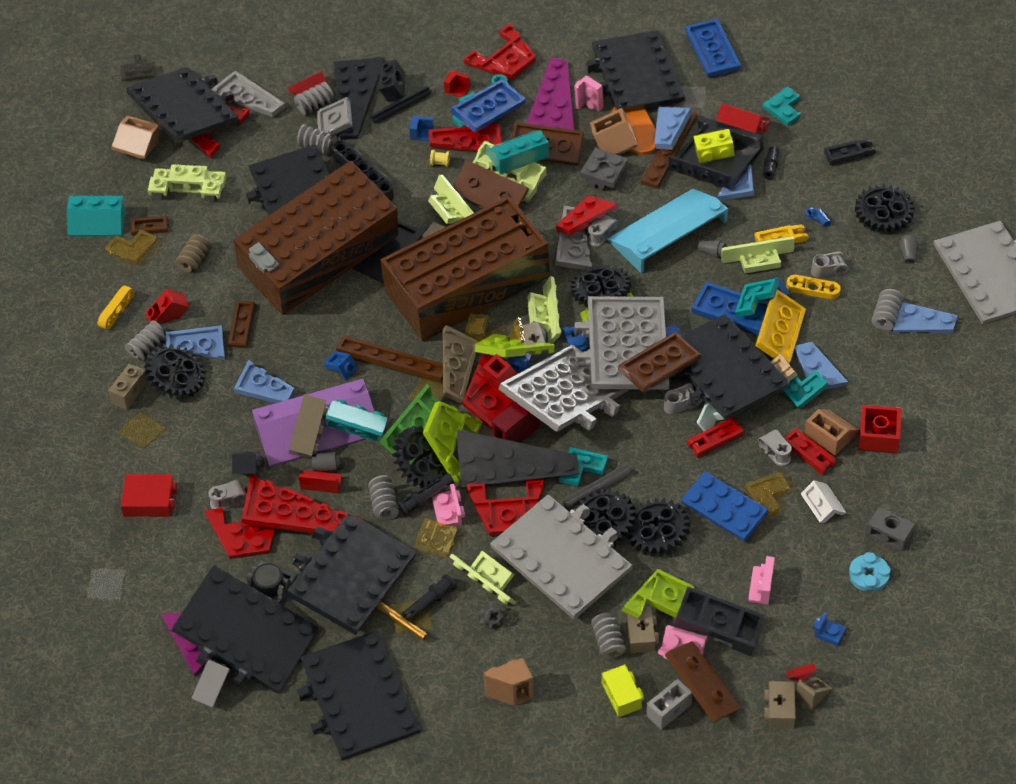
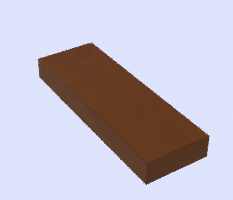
M236 301L228 347L247 348L255 302Z

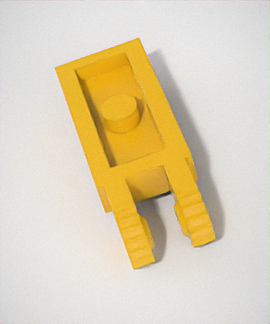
M789 225L756 232L754 236L756 242L793 236L794 244L806 242L809 237L808 234L804 233L805 227L803 225Z

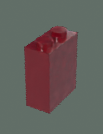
M514 402L492 420V436L520 443L540 427L539 418L517 402Z

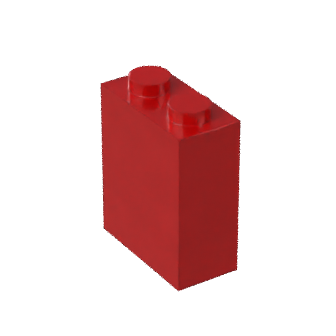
M721 103L716 121L762 135L768 131L770 122H768L769 117Z
M125 474L121 502L123 516L171 517V510H175L173 494H177V482H174L173 475Z

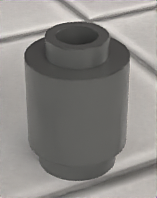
M336 452L312 456L313 471L336 472L337 467H341L340 455L336 456Z

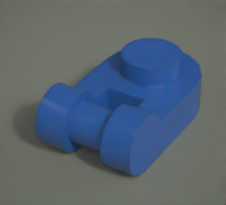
M574 326L562 328V334L568 346L574 345L582 352L588 350L586 336L577 334L578 336L572 337Z

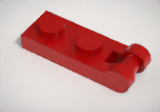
M731 418L691 437L687 441V445L690 449L693 448L695 456L700 458L706 455V453L743 436V429L734 418Z
M797 428L784 437L791 445V450L815 468V471L823 475L827 472L829 466L832 467L836 464V459Z

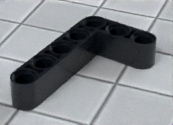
M340 140L333 144L334 160L339 165L343 166L352 161L390 201L393 200V184L347 142Z

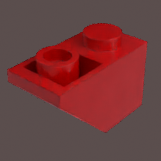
M166 289L145 314L149 324L151 321L162 324L180 318L187 311L189 305L183 293Z
M497 354L483 367V376L497 388L500 387V383L517 375L511 365Z

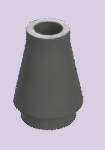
M912 235L903 236L899 242L905 263L916 262L918 241Z
M722 240L700 241L698 251L719 258L721 257L722 248L727 247V244Z

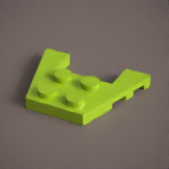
M493 334L475 344V352L490 355L497 354L500 357L524 356L526 353L541 354V350L553 353L555 348L554 344L543 342L527 345L522 344L521 340L509 341V336Z
M439 401L434 403L423 434L447 473L449 472L454 482H459L461 480L460 464L453 456L457 445L456 430L462 431L464 429L466 432L478 434L482 421L471 418V415L467 413L462 414L458 412V409Z
M657 569L624 605L622 611L638 619L646 603L676 618L687 586L692 588L694 586Z

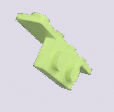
M439 175L434 186L435 191L439 195H430L428 201L445 223H455L473 214L474 212L443 175Z
M791 236L725 247L721 251L722 263L740 261L744 273L781 268L778 254L793 252L795 240Z
M552 276L543 285V295L530 292L527 296L530 324L539 322L540 328L547 330L549 344H553L561 334V328H559L560 315L557 309L558 299H556L557 287Z
M482 551L471 567L457 556L451 554L450 558L454 560V566L461 571L465 568L469 571L468 576L476 582L478 580L484 583L482 587L490 593H493V591L498 593L497 598L507 605L510 602L515 605L517 603L503 592L514 574L488 554Z

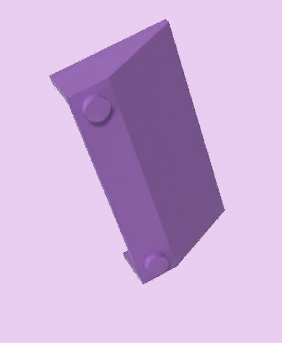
M363 379L307 394L326 400L325 406L330 407L332 400L336 401V399L346 401L349 406L355 407V405L366 408L368 412L373 413L374 411ZM303 396L252 410L254 423L270 467L302 458L288 452ZM322 417L320 424L324 425L326 418ZM324 426L322 435H317L315 443H319L317 453L365 440V438Z

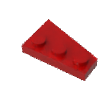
M588 195L555 225L556 231L571 236L588 227L589 222L595 219L601 220L607 212L611 211L613 213L617 211L618 206L615 203Z

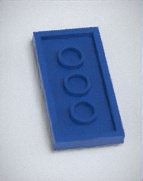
M718 19L685 26V33L708 78L741 70V64Z
M500 79L453 106L451 113L476 133L524 105L526 99L503 79Z
M705 282L692 306L691 313L712 320L726 314L739 329L759 335L769 302L759 300L753 315L738 317L735 311L742 293Z
M705 471L681 499L682 504L743 542L747 541L769 513L767 508Z

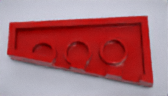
M490 124L476 133L467 126L430 129V147L478 152L480 146L485 141L493 145L501 143L499 124Z

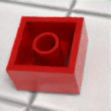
M862 405L859 450L898 453L901 431V408Z

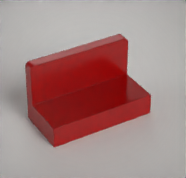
M321 71L287 88L290 93H295L297 96V94H303L304 91H309L310 88H315L316 85H321L322 82L327 83Z
M304 470L303 474H299L300 489L339 494L343 479L342 474Z

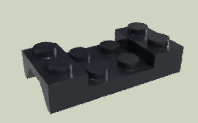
M687 586L673 627L690 632L694 630L731 643V649L751 656L765 615Z

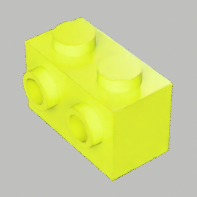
M729 129L694 136L699 163L735 156Z
M625 665L602 673V685L618 717L642 709V700H644L641 689L636 688L634 684L635 678L631 671L628 672Z

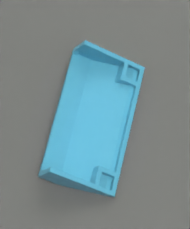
M691 189L607 238V240L642 273L644 272V261L646 258L716 217L725 224L727 222L728 208L716 197L696 189Z

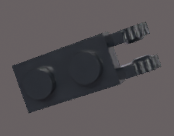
M870 139L855 140L824 149V155L829 165L872 156L877 152L872 146Z

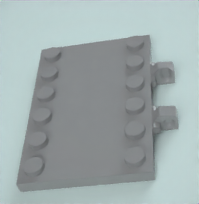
M1001 221L934 241V247L982 324L1016 314V240L1011 238Z
M588 296V320L575 322L574 334L589 337L590 349L583 353L576 351L575 361L576 365L590 366L591 389H639L618 370V365L666 337L663 297ZM669 378L651 389L669 390Z
M570 345L500 383L499 387L500 391L556 432L575 421L587 430L594 428L596 418L590 413L600 408L601 410L604 409L606 414L613 417L617 414L620 407L613 399L628 391V389H591V368L586 365H576V351L579 353L583 352L574 345Z
M547 495L494 539L490 546L575 620L632 570V565L612 549L614 546L613 542L618 539L617 532L612 527L604 532L602 536L601 534L596 535L584 525V519L590 515V510L587 506L582 504L576 511L571 510L569 512L550 495Z

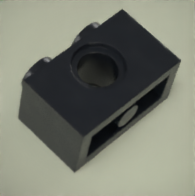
M397 60L386 62L380 66L378 90L387 102L404 98L406 73Z
M236 452L232 454V474H256L264 467V457L260 456V452Z

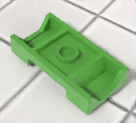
M428 384L420 391L379 441L392 454L396 452L392 446L396 445L394 440L398 438V434L414 425L416 427L422 425L424 429L434 403L439 402L433 396L431 387ZM416 458L410 460V464H412Z

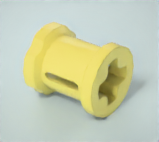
M435 150L431 151L430 166L436 164L449 167L450 152L440 153L435 152Z

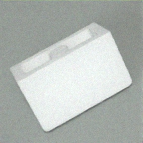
M813 480L801 492V495L820 523H826L835 513L840 515L846 513L826 483Z

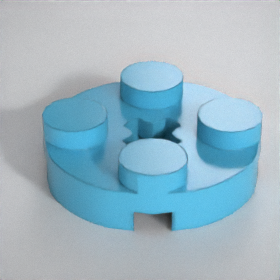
M867 552L852 561L849 568L850 581L860 590L878 591L888 583L890 567L882 558L875 556L872 552ZM866 570H872L873 576L870 574L865 575Z

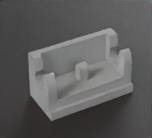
M208 660L192 699L214 707V703L230 669Z

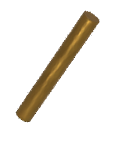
M383 602L378 605V610L421 640H426L428 637L426 632Z

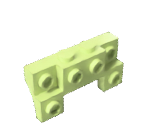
M485 141L480 146L473 163L499 174L485 152V148L494 145ZM534 162L501 174V176L528 187L529 191L524 199L528 203L537 192L538 184L546 176V167Z
M171 165V169H155L153 177L150 178L148 194L151 195L152 192L163 193L166 196L169 188L170 192L201 193L202 198L205 195H215L220 199L221 191L225 187L226 173L208 171L207 166Z

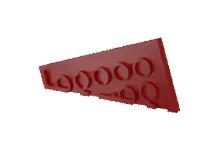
M251 474L241 524L313 533L319 526L327 531L334 532L348 513L342 510L339 512L335 511L325 503L321 505L314 502L313 498L286 487L280 488L273 485L274 482L266 480L265 482L258 479L257 475Z

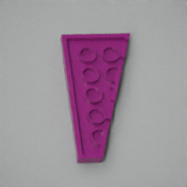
M550 58L527 124L574 130L567 60Z

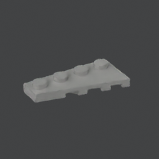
M236 71L211 89L216 95H222L223 92L231 91L234 94L235 104L270 117H274L285 108L284 102Z
M564 206L562 219L575 207ZM585 228L571 236L560 232L555 266L579 270L592 269Z

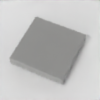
M347 97L317 111L319 134L321 131H324L326 135L328 133L334 135L352 127L351 105Z

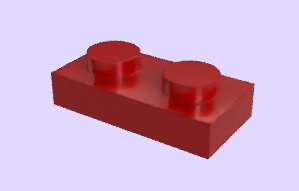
M815 663L787 670L786 674L788 679L794 678L795 681L812 677L811 673L817 670Z

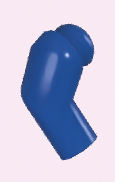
M809 207L805 210V215L808 219L819 221L823 227L831 224V221L821 209Z

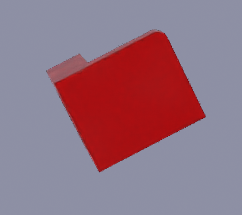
M453 70L450 71L443 81L444 93L459 98L465 96L471 88L470 76Z

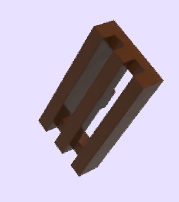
M167 216L131 219L132 236L168 233Z

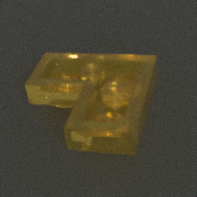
M140 230L131 242L115 235L105 247V250L113 256L137 265L157 240L156 236Z
M778 472L744 484V489L750 499L768 509L769 513L767 516L779 512V506L773 496L789 491V486L782 473Z

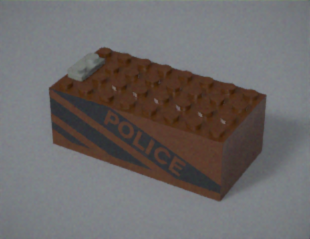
M349 161L233 239L237 267L283 315L398 236L397 207L352 161Z
M510 196L380 259L385 293L422 341L443 331L446 325L451 327L550 277L548 243Z

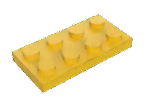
M777 289L775 297L769 300L755 346L774 359L781 354L789 364L806 309Z

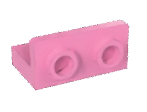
M588 76L579 80L575 84L576 108L580 109L586 104L590 109H595L598 112L603 109L602 85Z
M450 484V491L441 492L431 497L439 529H442V527L462 525V518H465L464 508L459 506V502H461L460 491H456L454 484Z
M766 556L765 564H761V567H753L749 602L769 604L775 557Z
M668 625L665 629L662 647L659 649L658 654L663 655L667 659L665 654L669 650L691 641L695 643L703 654L707 637Z

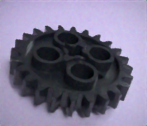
M876 184L875 189L869 186L868 191L863 190L862 194L858 195L855 203L856 217L859 218V223L864 222V227L870 226V231L875 228L877 233L883 230L885 234L887 230L894 233V229L901 231V227L906 228L907 223H911V219L914 217L915 206L913 205L914 201L910 200V195H905V190L899 192V187L892 189L893 186L890 185L889 188H886L885 184L881 188Z
M601 264L599 268L593 266L591 270L586 268V272L580 271V275H575V279L572 280L570 286L574 300L578 301L579 305L584 303L585 307H587L588 296L627 297V293H630L631 281L627 271L623 272V268L617 270V266L610 268L609 264L606 267H603ZM597 278H599L601 281V287L604 291V295L601 292L600 283L598 282Z
M163 344L162 348L157 346L155 351L152 350L150 355H148L144 365V374L148 375L146 381H152L150 387L156 386V392L163 391L162 396L168 393L170 399H172L173 395H176L178 400H180L181 395L187 399L188 395L193 397L195 392L198 393L204 384L206 375H204L205 369L202 368L203 362H197L199 356L193 357L194 352L188 353L187 347L181 350L180 345L174 348L170 344L169 348H167ZM178 360H180L181 364L172 383H169L168 380Z
M414 425L403 430V432L398 434V438L394 440L396 445L392 446V448L396 452L392 456L396 457L397 460L393 464L399 465L396 469L397 471L402 470L401 478L408 477L407 483L413 481L414 487L419 485L420 488H424L441 478L447 471L425 438L422 425L418 427ZM430 449L433 451L426 457L418 460L413 464H410V460L418 457L419 455L427 452Z
M611 488L608 489L607 493H604L603 489H601L600 494L593 491L592 497L586 495V501L580 500V504H584L590 510V515L584 519V525L596 535L601 534L602 536L604 534L602 531L612 527L617 532L618 537L613 542L614 546H616L617 540L622 543L624 542L623 536L630 537L628 531H634L633 524L637 523L635 519L637 517L636 509L631 499L627 498L625 493L620 495L618 490L612 493Z
M655 498L654 503H651L648 499L647 505L640 503L641 508H635L637 523L633 524L634 531H628L630 537L627 538L631 546H635L637 552L642 550V554L645 555L649 551L651 557L657 552L658 556L661 557L663 551L669 555V549L676 551V545L683 546L681 540L687 541L686 534H690L689 527L691 525L688 513H686L684 507H680V503L674 505L672 499L666 503L665 498L658 502V499Z

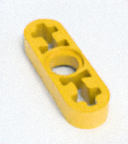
M799 275L789 276L786 285L790 292L826 299L838 298L841 289L840 285L836 282ZM811 285H815L818 287V289L811 290L808 287Z
M125 285L120 288L99 316V327L106 330L110 329L119 317L118 314L126 308L134 297L133 288Z

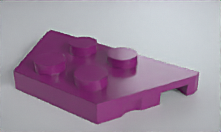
M181 613L162 614V619L194 677L200 673L199 670L203 667L195 662L200 654V651L197 650L198 646L171 631Z

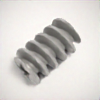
M322 82L321 85H316L315 88L312 87L309 91L306 90L303 94L300 93L296 97L294 96V102L298 110L305 116L306 109L311 113L312 106L317 110L318 103L321 107L324 106V100L327 104H330V98H333V93L326 82Z
M303 124L298 132L297 142L300 147L316 144L320 154L329 156L333 152V144L337 142V137H332L330 133L326 135L324 131H321L319 134V129L313 131V127H308L307 129V125Z
M885 289L880 293L871 320L876 328L887 331L894 328L903 301L902 293L894 289Z
M151 321L129 343L125 344L126 351L134 358H139L142 361L145 360V355H150V350L154 351L156 349L155 345H161L160 340L162 342L166 340L163 328L156 321Z
M387 475L373 478L368 485L374 516L380 520L394 519L399 513L396 497L394 496L393 481Z
M602 613L594 617L592 626L596 634L601 656L605 659H611L624 654L626 647L624 646V640L621 639L622 633L619 632L618 620L613 618L610 613Z

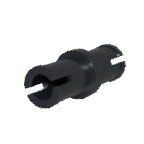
M770 147L767 158L764 160L765 170L763 176L766 179H773L775 177V170L779 164V149L777 147Z

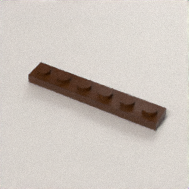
M691 111L692 114L672 150L658 149L641 179L642 185L655 189L659 188L670 168L668 156L676 157L698 117L697 112Z
M344 335L336 347L337 352L350 354L355 359L439 383L443 381V363Z

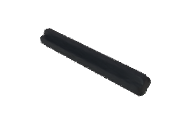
M426 85L370 115L372 122L377 123L431 94V89Z

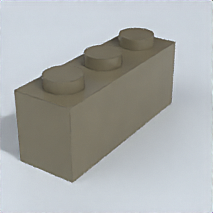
M304 394L289 447V454L311 459L312 454L316 455L319 443H315L317 435H322L324 427L320 423L322 417L326 418L329 408L325 406L326 400Z

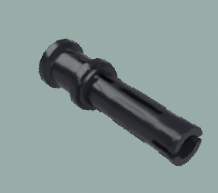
M448 472L418 492H411V495L404 500H398L397 504L407 517L409 512L417 507L421 508L425 501L455 482Z
M444 574L438 583L430 585L427 593L403 611L402 616L406 617L411 613L406 618L411 622L433 602L442 600L448 591L456 589L455 581L448 574Z

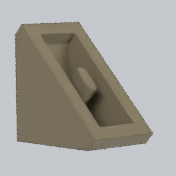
M818 677L803 679L797 683L796 698L813 710L833 689Z

